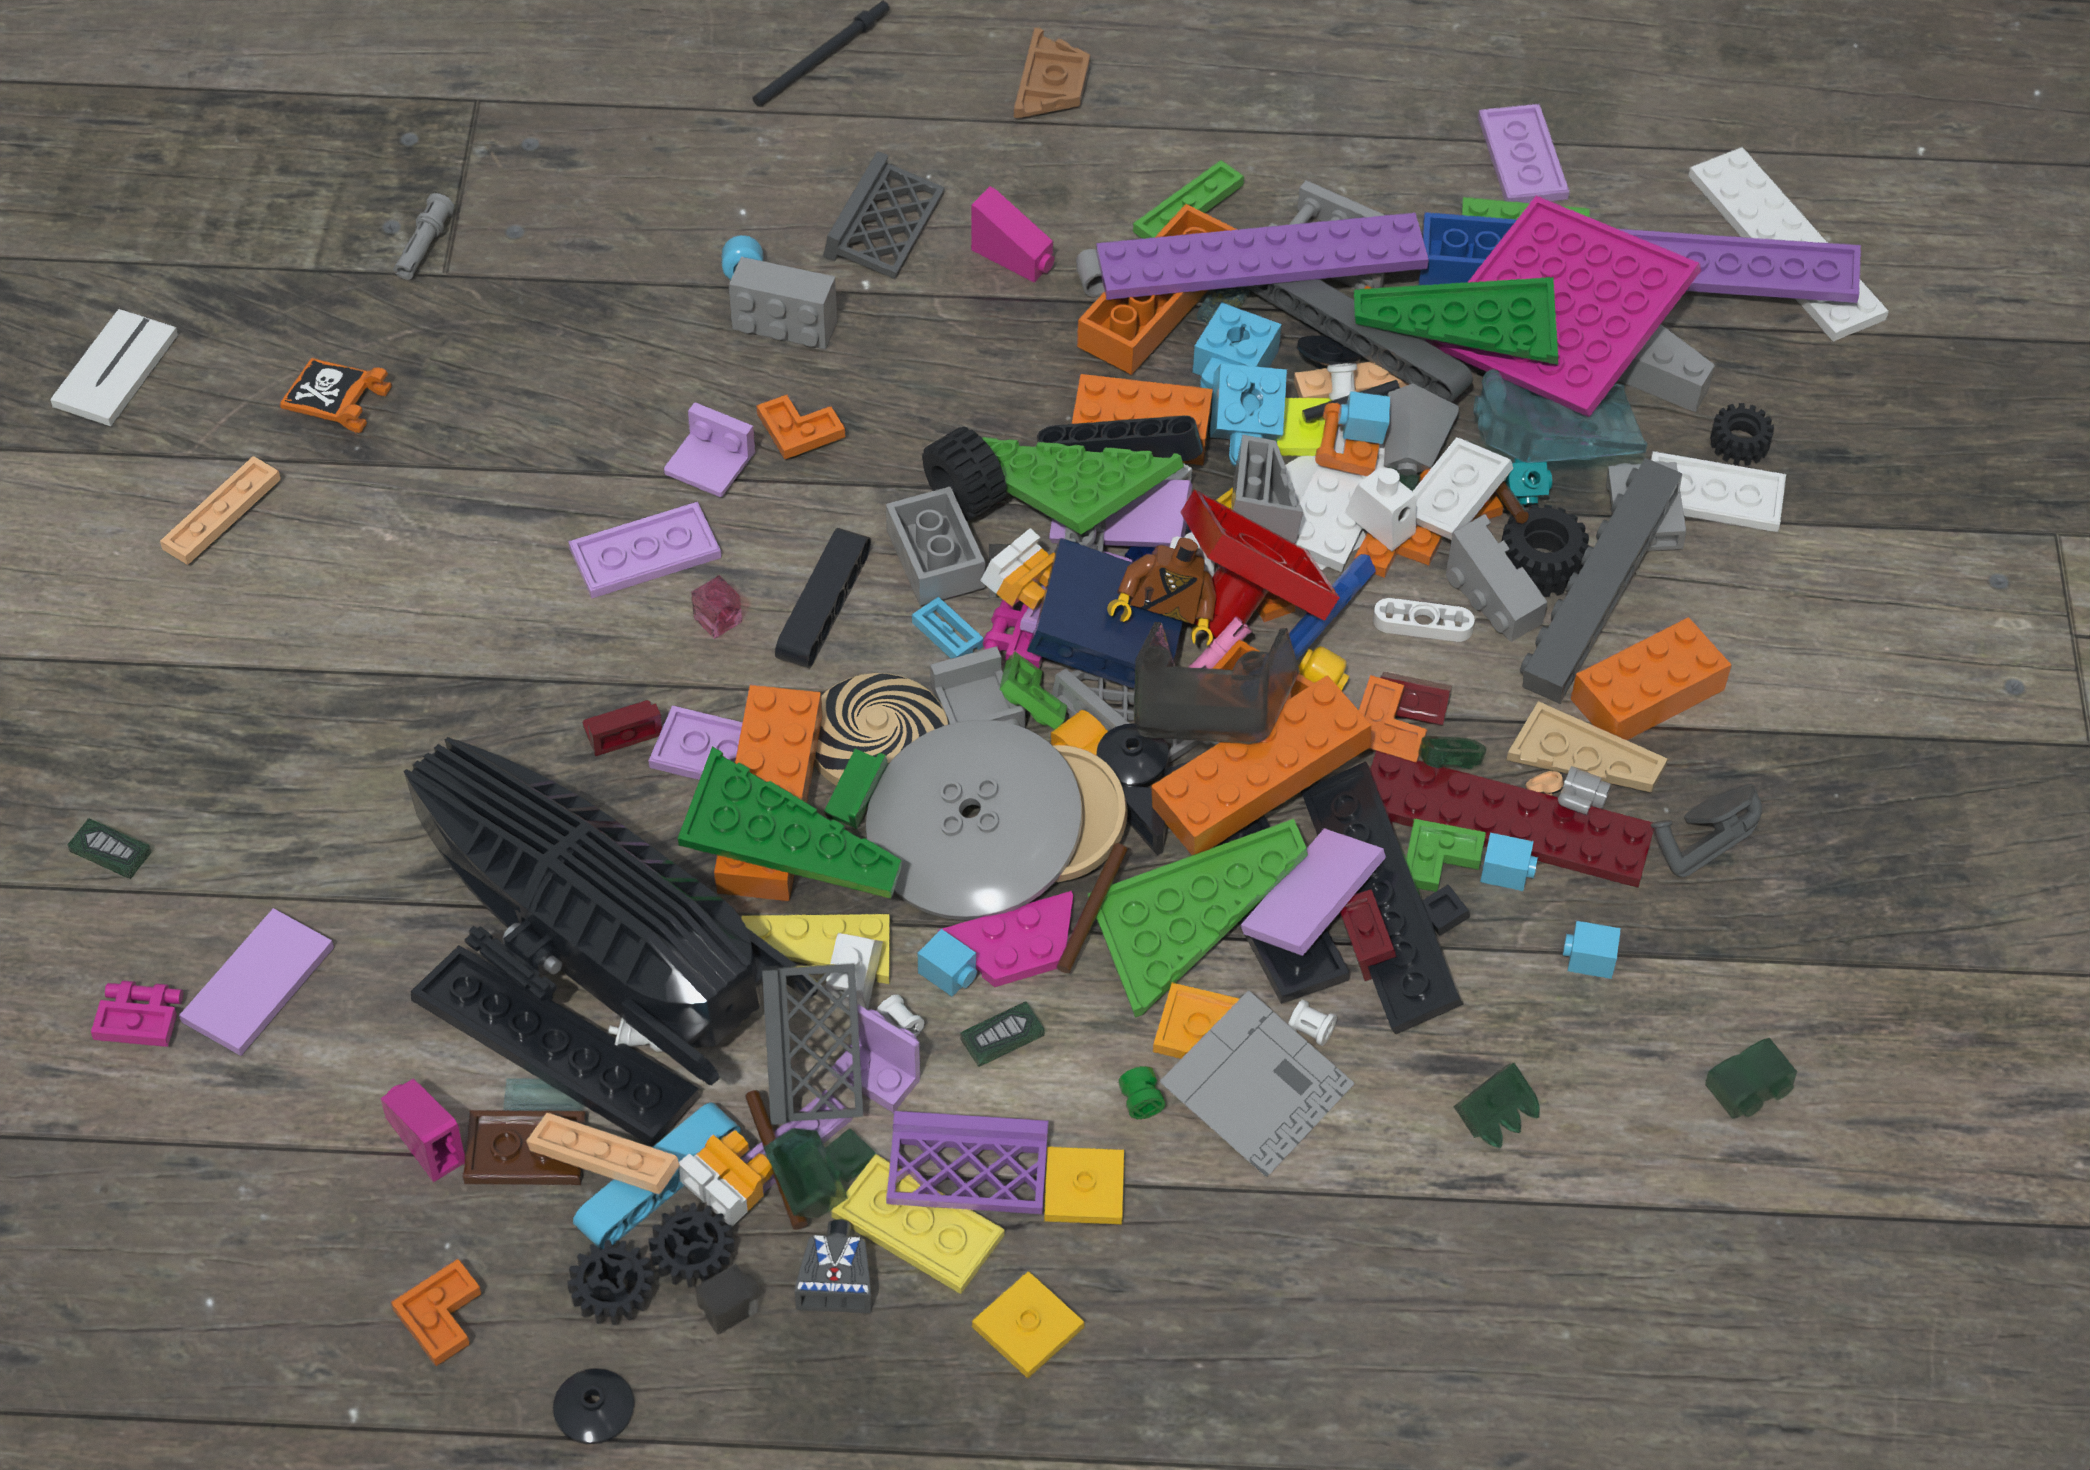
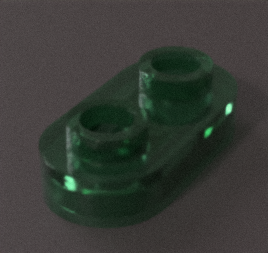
M1442 736L1423 737L1418 750V754L1423 758V762L1436 768H1442L1444 765H1457L1462 768L1472 769L1474 766L1483 763L1486 753V747L1478 741L1463 737Z

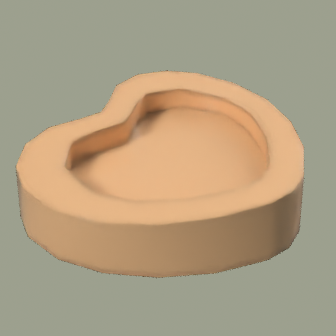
M1548 771L1530 779L1526 783V789L1553 795L1552 792L1558 791L1563 787V777L1559 772Z

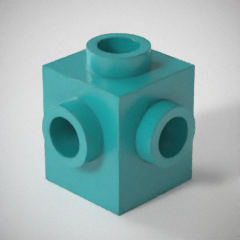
M1535 456L1514 458L1515 463H1512L1514 468L1504 481L1522 506L1539 504L1538 499L1549 495V490L1552 487V474L1550 470H1547V461L1535 462Z

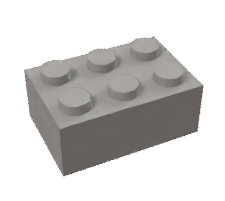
M745 257L740 258L729 283L732 329L826 349L837 323L835 276Z
M951 486L886 504V530L920 606L930 603L937 597L946 599L985 588V584L980 581L985 572V560Z

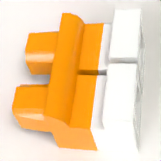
M1031 528L991 559L980 581L1012 607L1019 601H1022L1034 611L1042 604L1045 590L1039 584L1047 586L1055 553L1049 555L1037 544L1040 536Z
M736 1130L720 1140L715 1135H712L706 1142L705 1148L695 1156L689 1153L679 1161L680 1166L678 1167L680 1182L704 1203L707 1201V1205L711 1206L716 1214L722 1213L725 1222L731 1226L740 1220L764 1196L763 1185L774 1174L772 1162L763 1154L759 1153L747 1164L740 1159L749 1150V1145L745 1138Z

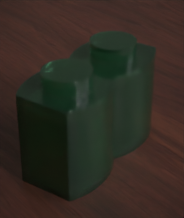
M1766 1038L1753 1044L1741 1054L1730 1057L1708 1072L1705 1085L1732 1119L1742 1115L1750 1117L1762 1108L1764 1101L1773 1098L1780 1100L1786 1097L1794 1088L1793 1084L1798 1071L1770 1038Z

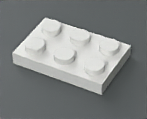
M1456 437L1412 491L1416 496V525L1452 540L1453 532L1471 522L1514 467L1511 459Z

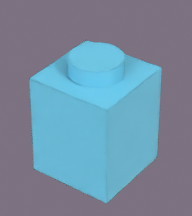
M1350 391L1347 404L1340 405L1338 424L1343 425V439L1383 444L1389 425L1390 397Z
M1490 833L1480 882L1523 891L1526 877L1534 878L1538 857L1531 856L1534 841Z
M1576 921L1573 935L1566 934L1563 956L1569 957L1567 971L1612 979L1617 960L1621 928Z
M941 929L918 952V973L953 997L962 987L967 988L975 979L977 974L976 952Z

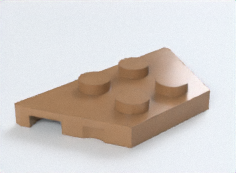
M1035 27L1014 106V118L1080 106L1090 65V54L1079 48L1071 47L1069 43L1060 38L1054 42L1044 36V30Z

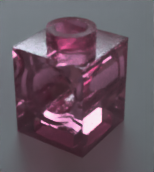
M720 575L691 592L694 619L714 639L742 622L740 595Z

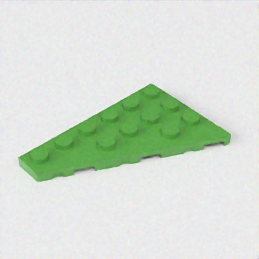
M982 438L992 449L1001 465L1007 486L1006 492L1079 534L1091 530L1095 525L1120 511L1122 507L1137 497L1144 495L1148 490L1184 467L1181 455L1174 453L1171 458L1153 457L1152 451L1134 452L1129 449L1105 448L1103 453L1085 451V447L1081 445L1065 446L1057 443L1038 442L1036 447L1019 446L1018 440Z
M1294 819L1111 885L1096 919L1135 1018L1143 1015L1170 989L1172 983H1176L1308 856L1307 847Z

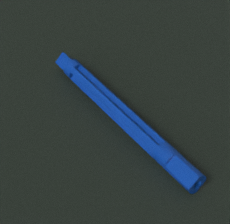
M1366 554L1357 556L1332 584L1340 598L1326 620L1324 621L1307 612L1246 680L1241 689L1247 702L1262 700L1376 571L1370 556Z

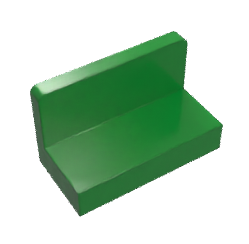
M854 749L824 810L825 816L858 829L868 809L870 798L888 765L885 754L879 752L877 757Z

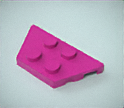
M1069 891L1028 903L1011 912L980 917L943 928V930L976 952V970L993 987L1001 986L1057 969L1056 966L1067 945L1073 893Z

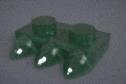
M1514 1062L1505 1065L1453 1106L1474 1138L1481 1137L1486 1143L1497 1148H1501L1503 1144V1135L1499 1123L1509 1131L1521 1132V1118L1517 1108L1532 1118L1538 1119L1540 1114L1537 1096Z

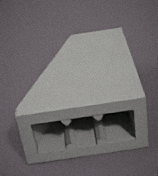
M1412 383L1388 393V397H1390V417L1385 438L1384 466L1396 470L1403 477H1413L1418 472L1432 468L1459 412V406Z

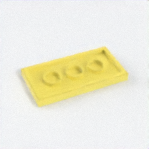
M875 1154L831 1210L832 1218L848 1221L851 1224L852 1230L962 1294L1004 1237V1229L969 1209L887 1204L890 1162ZM907 1175L896 1183V1192L912 1193L920 1185L910 1175ZM936 1190L940 1195H945L942 1192Z

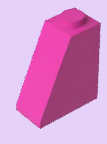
M989 186L971 205L972 251L1034 283L1043 273L1050 271L1054 263L1053 241L995 188Z
M414 1078L405 1084L394 1086L385 1096L380 1098L385 1118L433 1182L464 1164L465 1153L458 1123Z

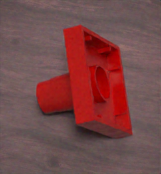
M1195 489L1193 490L1180 513L1206 557L1219 564L1212 577L1216 592L1213 621H1209L1208 625L1213 637L1217 638L1233 621L1235 616L1242 620V626L1246 624L1269 591L1324 621L1326 620L1340 597L1308 550ZM1195 618L1194 623L1198 626V620Z

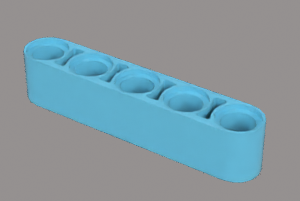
M710 1102L699 1108L652 1148L676 1155L679 1162L689 1153L695 1156L705 1148L706 1142L712 1135H715L720 1140L734 1130L740 1134L741 1128L716 1104ZM679 1169L676 1170L660 1195L613 1179L579 1208L573 1218V1224L600 1250L604 1249L606 1240H610L613 1246L685 1186L680 1182Z

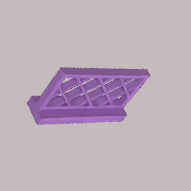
M894 1111L887 1204L1042 1214L1048 1121ZM900 1144L916 1145L924 1153L909 1163L899 1153ZM945 1147L956 1148L962 1156L950 1165H947L937 1153ZM983 1150H994L1001 1158L986 1168L975 1156ZM1022 1152L1038 1153V1162L1026 1171L1014 1160ZM931 1159L941 1171L926 1181L916 1169ZM969 1161L980 1174L968 1183H965L955 1171ZM898 1164L902 1167L900 1171H898ZM1008 1164L1019 1176L1004 1186L993 1174ZM1036 1173H1037V1181H1035V1180L1032 1178V1176H1033L1034 1174H1036ZM907 1175H910L920 1185L912 1193L896 1192V1183ZM948 1177L959 1188L949 1196L940 1195L933 1187ZM987 1179L998 1192L990 1198H980L973 1189ZM1026 1182L1036 1192L1035 1201L1018 1200L1011 1192Z

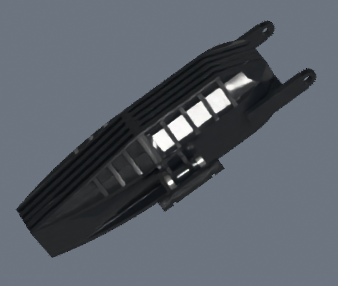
M449 737L444 739L447 749L438 744L434 747L435 753L430 754L428 752L423 756V760L412 764L414 768L412 772L406 769L404 775L414 808L428 836L461 881L508 928L504 933L502 943L497 938L493 939V936L481 926L478 928L473 926L469 929L470 935L465 938V943L476 952L480 950V954L522 988L525 990L529 989V993L541 1003L544 1000L549 1002L553 998L552 993L557 990L556 984L545 976L542 978V975L556 974L561 970L624 1019L632 1028L698 1079L705 1082L706 1085L712 1086L719 1080L717 1070L695 1048L717 1046L725 1036L732 1033L734 1028L740 1026L743 1020L748 1019L751 1013L756 1012L760 1008L761 996L759 985L763 982L762 967H790L798 965L749 930L735 909L724 899L611 816L554 781L506 758ZM803 975L786 976V984L803 996L813 986ZM816 989V991L809 997V999H811L815 994L818 993V989Z

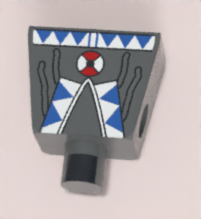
M832 1220L828 1223L827 1236L813 1235L808 1239L795 1284L796 1310L871 1313V1288L866 1243L863 1238L850 1237L851 1224L848 1221Z

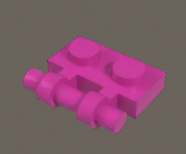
M1002 600L999 608L994 610L991 618L993 623L991 631L986 633L983 640L984 650L997 646L999 652L1001 650L1006 651V661L1015 651L1040 669L1044 657L1027 651L1029 640L1033 633L1020 629L1021 619L1028 606L1023 604L1021 611L1013 610L1014 606L1012 607ZM1010 626L1015 627L1012 635L1005 634L1006 628Z
M123 980L121 984L107 983L105 997L116 998V1000H100L91 1029L93 1040L168 1047L177 1013L175 1007L167 1006V1004H181L183 990L170 989L168 984H155L154 987L138 986L135 981ZM134 1000L149 1001V1004H138L133 1002Z

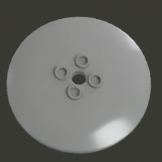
M968 720L945 725L924 734L907 745L887 765L870 798L866 817L867 840L901 859L902 868L894 892L911 906L934 916L954 920H973L1019 909L1043 894L1059 878L1069 864L1080 838L1083 812L1082 802L1071 768L1057 749L1038 734L1012 723L995 720ZM969 805L981 807L979 814L973 818L962 816V811Z

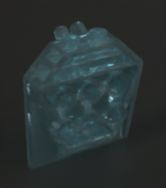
M1495 368L1487 371L1483 376L1481 396L1477 395L1475 397L1473 409L1474 415L1478 416L1479 419L1478 429L1483 432L1486 444L1523 462L1536 463L1571 459L1593 460L1596 457L1646 452L1647 442L1643 439L1625 394L1623 384H1614L1590 417H1587L1502 379L1500 372L1495 370Z

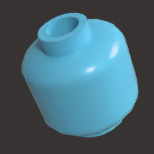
M740 235L729 239L722 248L721 258L722 269L728 279L731 280L741 257L764 261L763 250L757 240L750 236Z

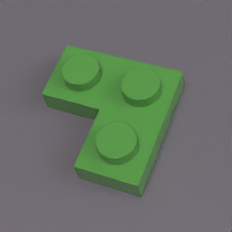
M1014 651L1006 661L999 690L1002 691L1004 697L1014 705L1020 704L1031 712L1032 717L1038 723L1044 726L1049 725L1055 730L1065 720L1067 705L1039 686L1043 671Z
M1414 819L1406 860L1418 889L1438 891L1443 863L1479 870L1486 832Z

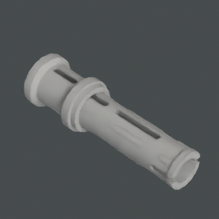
M433 193L428 197L425 211L416 218L415 232L393 268L394 272H397L396 275L400 278L412 279L434 237L441 235L443 232V223L455 210L453 202L448 197L438 193Z

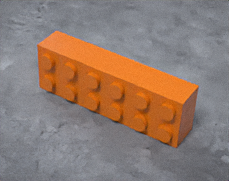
M1185 204L1156 237L1238 229ZM1208 290L1106 300L1104 291L1078 319L1077 347L1132 375Z
M1327 675L1151 785L1152 807L1191 855L1209 850L1370 748L1371 724Z
M750 685L735 760L736 764L740 762L750 768V772L765 782H773L806 803L823 716L821 692ZM717 855L714 870L717 894L790 901L794 874Z

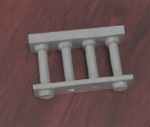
M1305 180L1299 189L1297 208L1299 212L1289 225L1307 223L1311 217L1321 221H1333L1385 215ZM1271 223L1268 227L1278 226V225H1276V224H1274V223ZM1384 273L1333 277L1332 279L1354 289H1364L1365 286L1382 288Z

